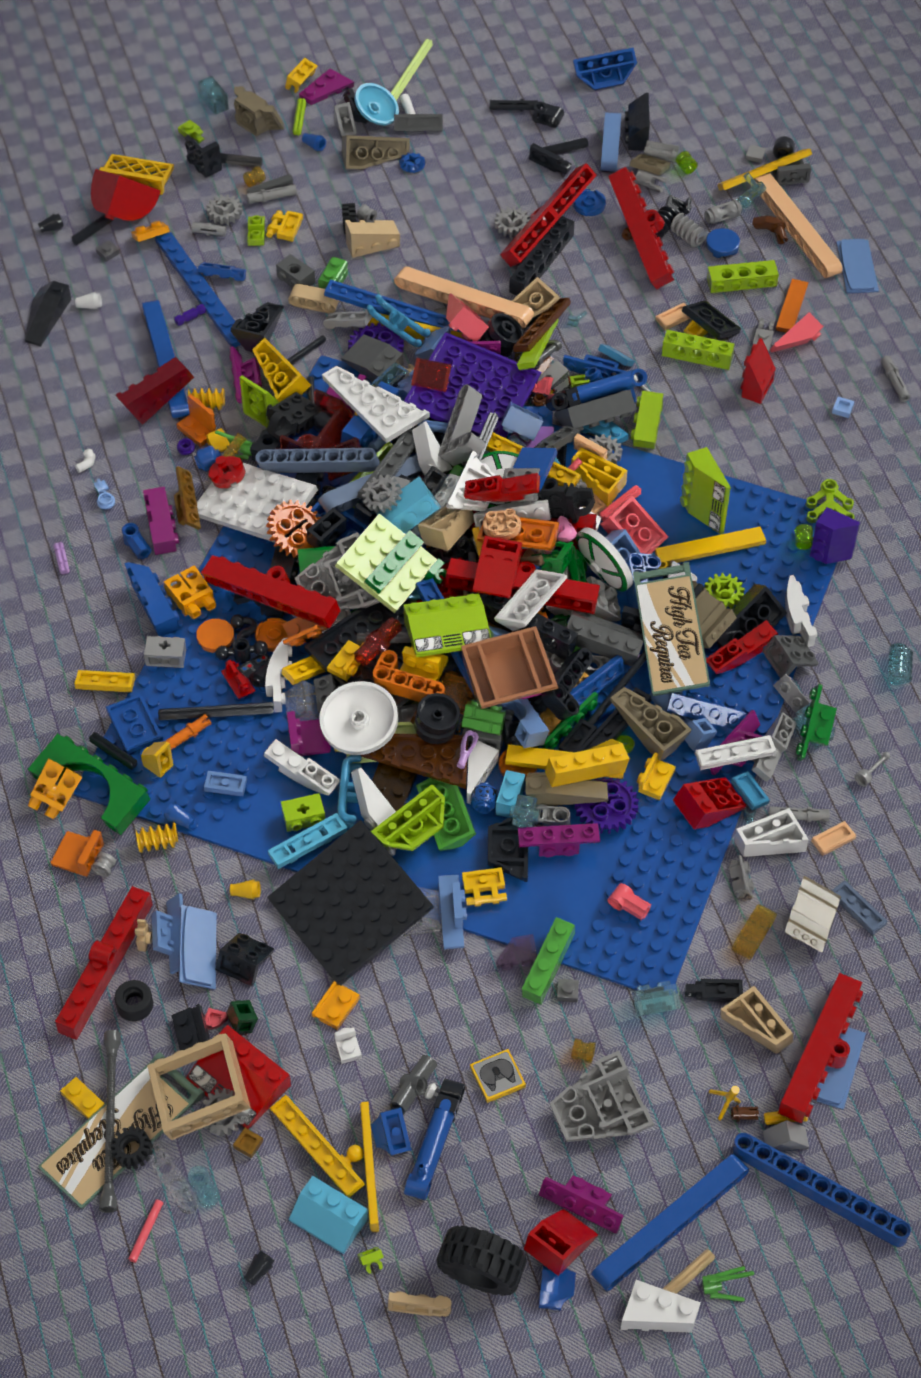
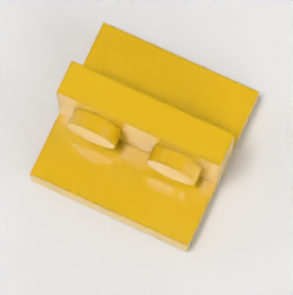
M405 646L402 652L403 665L400 670L439 681L448 662V656L436 654L416 657L413 646L411 648Z

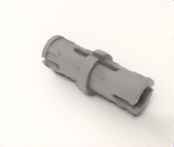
M210 222L208 224L192 223L193 233H204L207 236H226L227 226L212 225Z

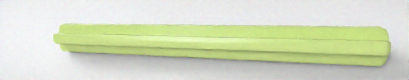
M425 39L390 92L396 101L433 46L432 40Z

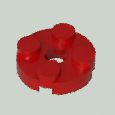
M219 456L211 466L208 474L216 487L224 489L230 488V484L235 482L238 484L244 478L246 471L240 458Z

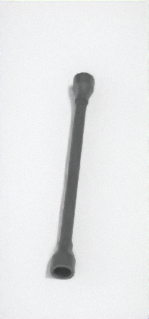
M107 1030L104 1032V1045L108 1057L105 1184L99 1199V1210L104 1213H112L117 1210V1198L113 1185L114 1156L111 1152V1144H114L112 1139L114 1137L116 1057L117 1050L121 1044V1032L117 1030Z

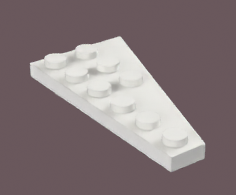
M338 366L322 374L323 380L386 443L430 417L429 411H422L416 408V405L408 404L402 401L400 397L378 386L374 387L368 381H362L354 377V374Z

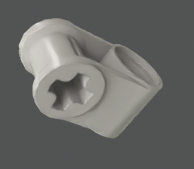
M543 804L534 807L535 818L532 821V827L570 825V812L567 808Z

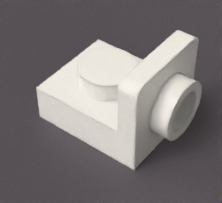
M342 1028L334 1033L341 1064L362 1059L355 1028Z

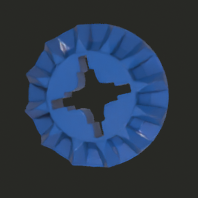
M407 152L406 155H402L401 159H399V165L406 172H419L425 167V158L420 153L415 154L413 152L410 154Z

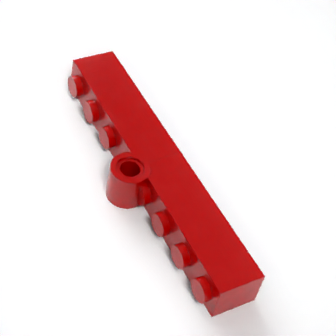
M587 163L575 168L545 204L530 215L531 220L501 252L500 256L510 267L523 261L597 176Z
M624 167L608 177L650 282L656 289H659L675 280L672 275L674 269L667 262L669 257L666 251L662 250L663 242L656 235L664 227L665 222L656 210H646L647 203L640 196L642 191L639 185L635 183L637 179L634 172Z
M212 555L201 571L205 581L209 584L329 629L341 612L335 598L331 596L325 597L315 590H306L301 585L290 584V579L281 566H273L266 574H263L255 568L244 567L239 562L233 563L225 557Z
M451 558L446 573L445 587L472 592L478 563ZM528 561L519 563L511 597L508 599L514 596L536 570L533 563ZM566 579L544 605L595 614L600 585Z
M132 886L102 940H96L93 943L89 952L90 961L55 1020L58 1033L75 1040L80 1036L136 936L137 920H145L153 905L149 892Z
M842 973L838 974L784 1094L778 1114L802 1124L805 1116L810 1117L814 1107L811 1105L812 1100L817 1101L820 1094L819 1084H824L828 1072L825 1071L827 1066L839 1069L846 1065L850 1046L840 1036L841 1034L846 1035L850 1025L847 1020L848 1018L853 1019L857 1009L854 1004L855 1002L860 1003L864 991H861L863 982Z

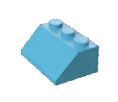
M419 476L401 489L403 493L399 496L402 499L396 501L397 506L392 505V510L386 509L385 513H382L380 510L378 514L386 518L403 533H406L439 510L441 506Z
M312 1176L300 1192L289 1221L344 1254L367 1222L368 1209Z

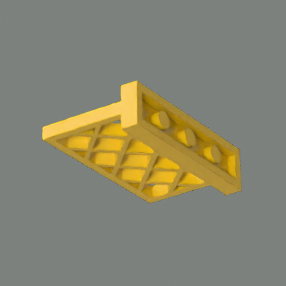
M111 154L105 166L100 167L99 170L120 175L161 190L160 195H163L164 186L174 170V164Z

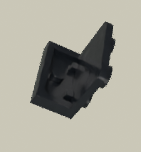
M189 135L185 136L186 158L190 164L195 166L198 173L207 178L222 170L220 147L216 141L201 148Z

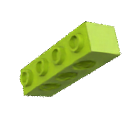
M775 260L708 266L707 271L710 293L777 287L779 277Z
M666 330L662 346V356L729 370L733 359L735 343Z

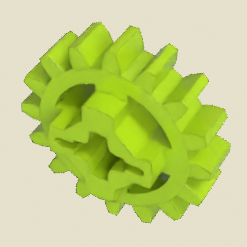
M721 573L720 577L714 574V579L709 577L708 582H705L704 585L707 592L717 600L722 601L726 609L727 607L734 609V604L737 605L743 597L745 590L742 587L743 583L737 582L738 577L731 578V574L725 576L724 573Z

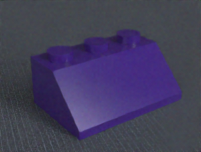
M826 507L816 522L810 557L825 564L852 559L860 522Z

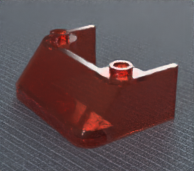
M316 389L314 391L315 404L334 415L318 436L305 434L296 441L281 435V449L346 448L341 445L342 430L354 415L341 399Z

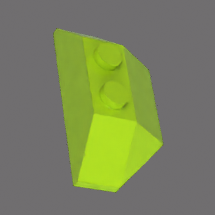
M431 784L371 831L372 834L383 846L414 851L444 827L445 796Z

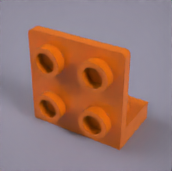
M190 394L187 396L190 414L177 423V429L201 448L207 443L206 435L216 430L215 414L211 408L203 405L200 399Z
M299 617L294 618L283 624L288 636L287 639L283 640V644L300 646L306 643L305 639H315L327 628Z
M93 830L91 836L85 837L67 831L51 861V865L88 877L92 869L91 866L96 861V857L104 845L101 832Z

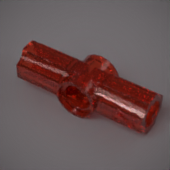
M391 617L379 629L371 632L365 638L366 641L354 652L356 662L365 666L377 654L385 651L390 646V641L402 630L401 623Z

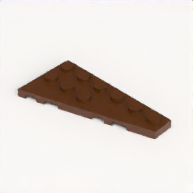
M394 734L388 743L380 749L361 755V757L466 789L467 762L464 769L457 767L464 735H454L446 743L431 744L422 740L417 734ZM468 737L466 741V751L468 750Z

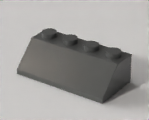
M627 390L555 412L554 415L563 427L570 426L581 431L584 430L583 426L595 427L600 425L599 421L602 420L608 423L615 421V417L619 415L620 418L631 416L630 412L635 411L636 407L631 390Z
M573 610L567 625L568 629L578 633L577 647L587 648L591 652L609 659L614 658L616 655L622 656L623 664L632 666L637 660L644 641L643 634L585 612Z

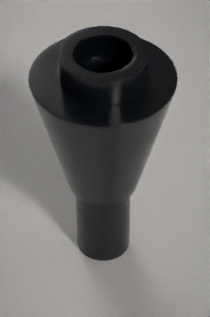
M268 657L263 665L249 675V680L253 686L265 687L266 673L271 657Z

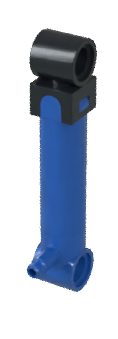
M643 369L630 370L547 396L545 404L550 411H559L626 390H631L635 403L636 394L634 388L643 386L647 382V374ZM635 374H636L637 377H638V381H637V382H635V380H634V375H635ZM555 398L559 400L558 406L554 403Z
M446 1078L443 1080L415 1165L406 1182L405 1195L424 1201L427 1199L444 1144L464 1095L465 1084Z

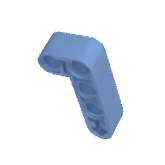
M605 112L600 171H617L621 113Z

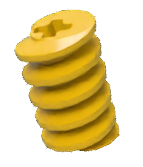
M196 388L193 389L192 393L188 389V395L191 394L195 398L200 399L207 408L210 406L214 410L217 406L218 410H221L223 405L225 406L224 388H222L221 393L218 392L217 388H215L214 393H211L210 388H208L206 393H204L203 388L200 389L199 393H197Z
M173 823L172 829L169 828L168 824H165L164 830L161 829L160 825H157L156 831L153 830L152 826H149L148 832L141 827L140 833L136 831L139 852L143 853L144 847L150 852L152 845L157 851L160 844H162L164 849H167L168 843H170L172 848H175L176 842H178L176 823Z

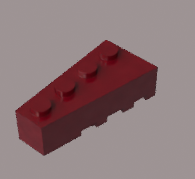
M175 357L157 368V372L154 374H147L143 377V381L136 385L134 383L128 386L127 391L119 392L115 396L143 425L184 388L194 376Z

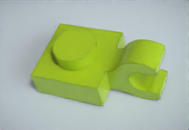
M191 120L178 127V132L184 137L189 135L198 143L205 140L201 136L204 132L200 126Z

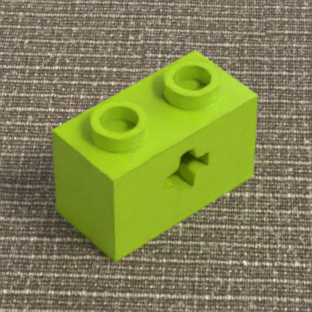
M320 793L281 802L282 815L287 832L311 827L325 819V811Z

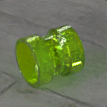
M683 151L676 157L677 165L681 167L685 174H691L696 170L698 163L688 151Z
M808 524L798 525L794 530L796 547L801 550L810 549L813 542V528Z

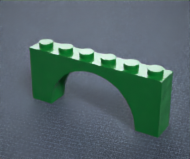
M57 733L30 765L28 771L33 778L38 780L49 758L64 766L60 776L68 768L72 771L94 772L105 778L109 784L110 798L101 819L107 827L122 835L150 801L147 788L140 783L136 785L128 775L119 774L113 765L109 764L107 766L99 756L95 754L94 756L90 755L85 747L82 745L78 747L68 736L63 737Z

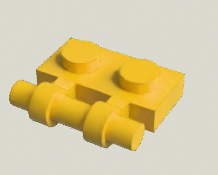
M277 210L271 218V224L266 229V236L272 238L273 234L277 233L278 239L293 242L302 223L303 214L287 211L285 215H282V211Z
M502 867L462 872L465 894L473 893V897L466 898L467 906L475 905V907H478L485 903L499 904L501 901H507L506 893L498 894V890L505 889ZM491 891L492 895L480 896V892Z

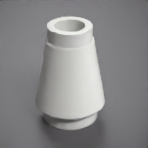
M96 292L77 297L75 299L76 307L88 309L102 307L100 293L96 294Z

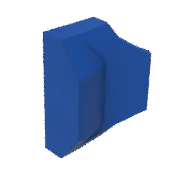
M401 1107L380 1112L379 1117L371 1124L376 1147L386 1150L390 1155L412 1150Z
M543 1265L539 1308L561 1310L564 1302L574 1296L576 1272L566 1268L558 1276Z

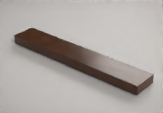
M560 298L548 310L543 312L513 346L514 352L530 351L571 304L570 298Z

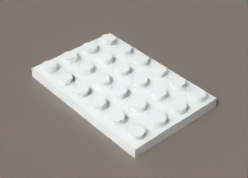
M243 463L246 472L244 478L238 484L235 482L230 484V488L223 489L216 487L212 482L197 501L199 518L270 541L269 539L272 535L267 534L270 528L266 527V524L269 522L267 518L276 505H280L283 501L287 503L289 500H292L294 504L296 500H299L300 505L306 502L307 506L318 489L316 485Z

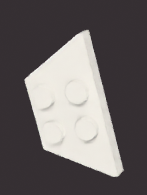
M472 451L446 508L485 511L490 502L470 500L464 497L465 481L496 476L485 463L482 464L479 461L475 451Z

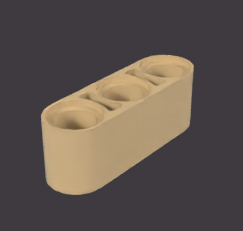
M295 284L288 298L289 303L295 307L324 313H334L339 303V300L324 296L325 289L303 284Z

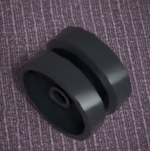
M497 313L488 321L487 325L489 328L481 336L480 341H501V355L509 357L514 351L513 346L523 336L524 332L514 318L503 313Z
M440 693L429 694L421 699L417 707L414 728L416 734L422 740L431 744H442L453 738L460 716L459 706L454 699Z

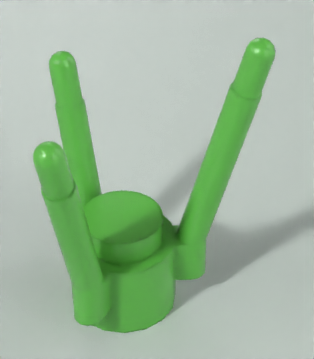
M215 431V434L227 438L229 442L240 445V453H243V455H235L234 457L249 460V456H251L250 447L253 442Z
M742 1266L702 1276L704 1295L710 1294V1299L720 1298L744 1302L745 1299L743 1297L721 1294L718 1291L722 1290L721 1282L753 1276L754 1271L738 1273L745 1270V1267Z

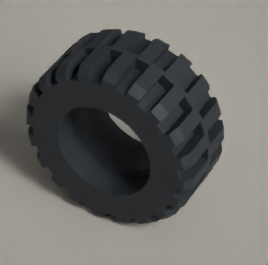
M457 1225L447 1230L436 1261L438 1268L451 1279H455L459 1283L473 1289H478L481 1292L506 1296L513 1294L517 1290L527 1259L523 1250L499 1235L489 1233L486 1230H479L475 1227L463 1225L459 1227Z

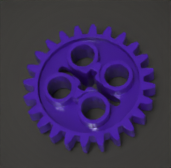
M380 322L377 326L371 323L370 327L367 325L364 329L358 327L359 332L354 330L353 335H350V340H348L349 350L363 334L374 339L378 336V340L390 344L401 353L404 352V340L386 326H381Z
M602 777V779L595 778L594 780L607 782L608 801L574 804L576 816H580V822L586 821L585 824L598 823L600 834L603 833L604 829H607L608 834L611 833V829L618 833L619 827L625 830L626 823L631 825L632 819H636L639 807V799L636 798L637 792H632L633 786L627 787V781L620 783L618 778L616 780L610 777L609 779Z

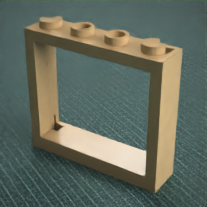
M226 1033L216 1035L208 1041L196 1043L191 1048L177 1051L169 1057L157 1059L154 1063L147 1065L163 1132L171 1140L251 1108L234 1044ZM223 1050L235 1095L171 1121L160 1075Z

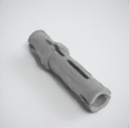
M295 184L270 190L261 189L259 192L247 193L248 204L262 201L265 203L267 200L297 195V189Z
M884 356L880 362L885 369V375L892 382L900 401H908L911 395L899 375L898 367L894 365L891 356Z
M769 806V816L790 808L796 820L829 822L830 809Z

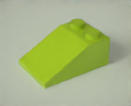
M241 375L239 378L243 413L267 428L270 421L266 416L267 406L272 404L273 407L279 402L269 392Z

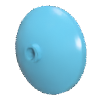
M365 83L356 90L355 104L365 119L383 126L394 122V114H399V107L396 99L387 89L378 84Z

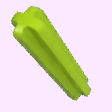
M304 98L297 100L292 130L293 135L299 136L302 132L306 108V99Z

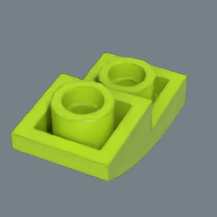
M254 215L248 217V246L265 245V216Z

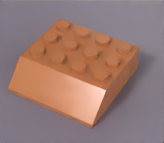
M536 626L461 646L463 662L477 704L481 709L558 689Z

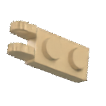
M401 1291L389 1292V1311L438 1317L449 1316L452 1303L446 1296L439 1295L436 1298H430L424 1294L415 1296Z

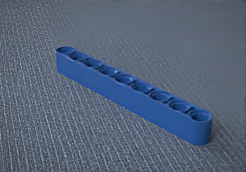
M154 300L142 303L159 368L175 358L160 301ZM182 388L168 401L172 419L185 417L190 414L185 391Z
M740 1133L736 1136L733 1154L743 1162L893 1246L902 1247L907 1243L911 1227L906 1221L752 1135ZM739 1144H745L748 1148L743 1149ZM758 1155H765L767 1159H760ZM782 1165L786 1167V1170H780L777 1166ZM797 1176H802V1177H804L806 1180H805V1181H800V1180H798L796 1177H797ZM816 1187L824 1188L825 1192L818 1191ZM835 1198H842L845 1202L839 1203ZM855 1209H862L864 1214L857 1213ZM875 1220H881L884 1225H878ZM894 1231H901L904 1236H898Z
M731 1154L601 1262L591 1275L606 1292L610 1291L748 1174L750 1169L735 1154Z

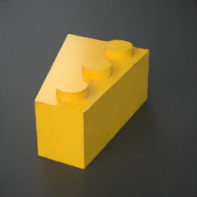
M581 447L571 459V464L577 458L583 462L575 472L581 474L582 482H585L588 488H592L593 493L605 505L609 506L626 485L628 470Z

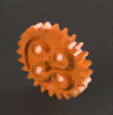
M289 500L287 503L283 501L280 505H276L267 518L269 522L266 524V527L270 528L267 534L272 535L269 540H275L274 547L280 546L279 552L285 550L286 556L292 553L293 558L298 555V549L314 548L307 542V530L321 517H316L318 511H311L312 506L306 508V502L300 505L299 500H296L294 504L292 500ZM304 520L307 521L300 528L295 530L289 537L285 538V535H287L292 529H295L301 522H303Z

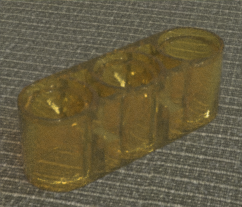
M758 904L736 938L731 951L751 960L774 923L777 913Z

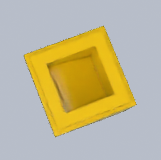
M693 320L683 330L687 334L701 337L708 333Z
M220 428V429H218V430H215V431H220V432H223V433H224V431H223L222 428ZM215 431L206 435L208 445L213 446L215 450L219 449L220 452L231 448L228 439L215 434Z

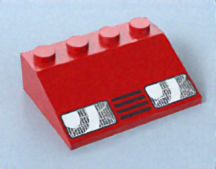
M227 1025L219 1034L226 1033L234 1044L251 1107L242 1111L247 1116L241 1117L244 1124L240 1125L250 1129L291 1086L290 1074ZM223 1050L199 1059L186 1076V1079L197 1089L201 1088L205 1092V1096L208 1099V1094L215 1095L216 1089L223 1091V1088L234 1091Z

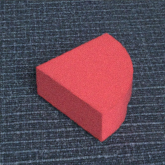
M542 378L535 384L532 392L549 395L553 378Z
M208 1008L205 1015L208 1030L220 1027L228 1019L226 1012Z

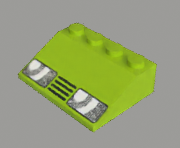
M707 447L689 452L684 462L685 471L683 473V485L681 486V505L686 508L689 514L720 535L724 534L731 487Z
M479 594L419 603L414 602L404 605V624L416 657L462 651L461 646L491 638L484 605Z

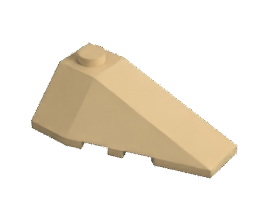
M537 277L512 301L530 307L534 311L535 317L554 305L560 299V296Z

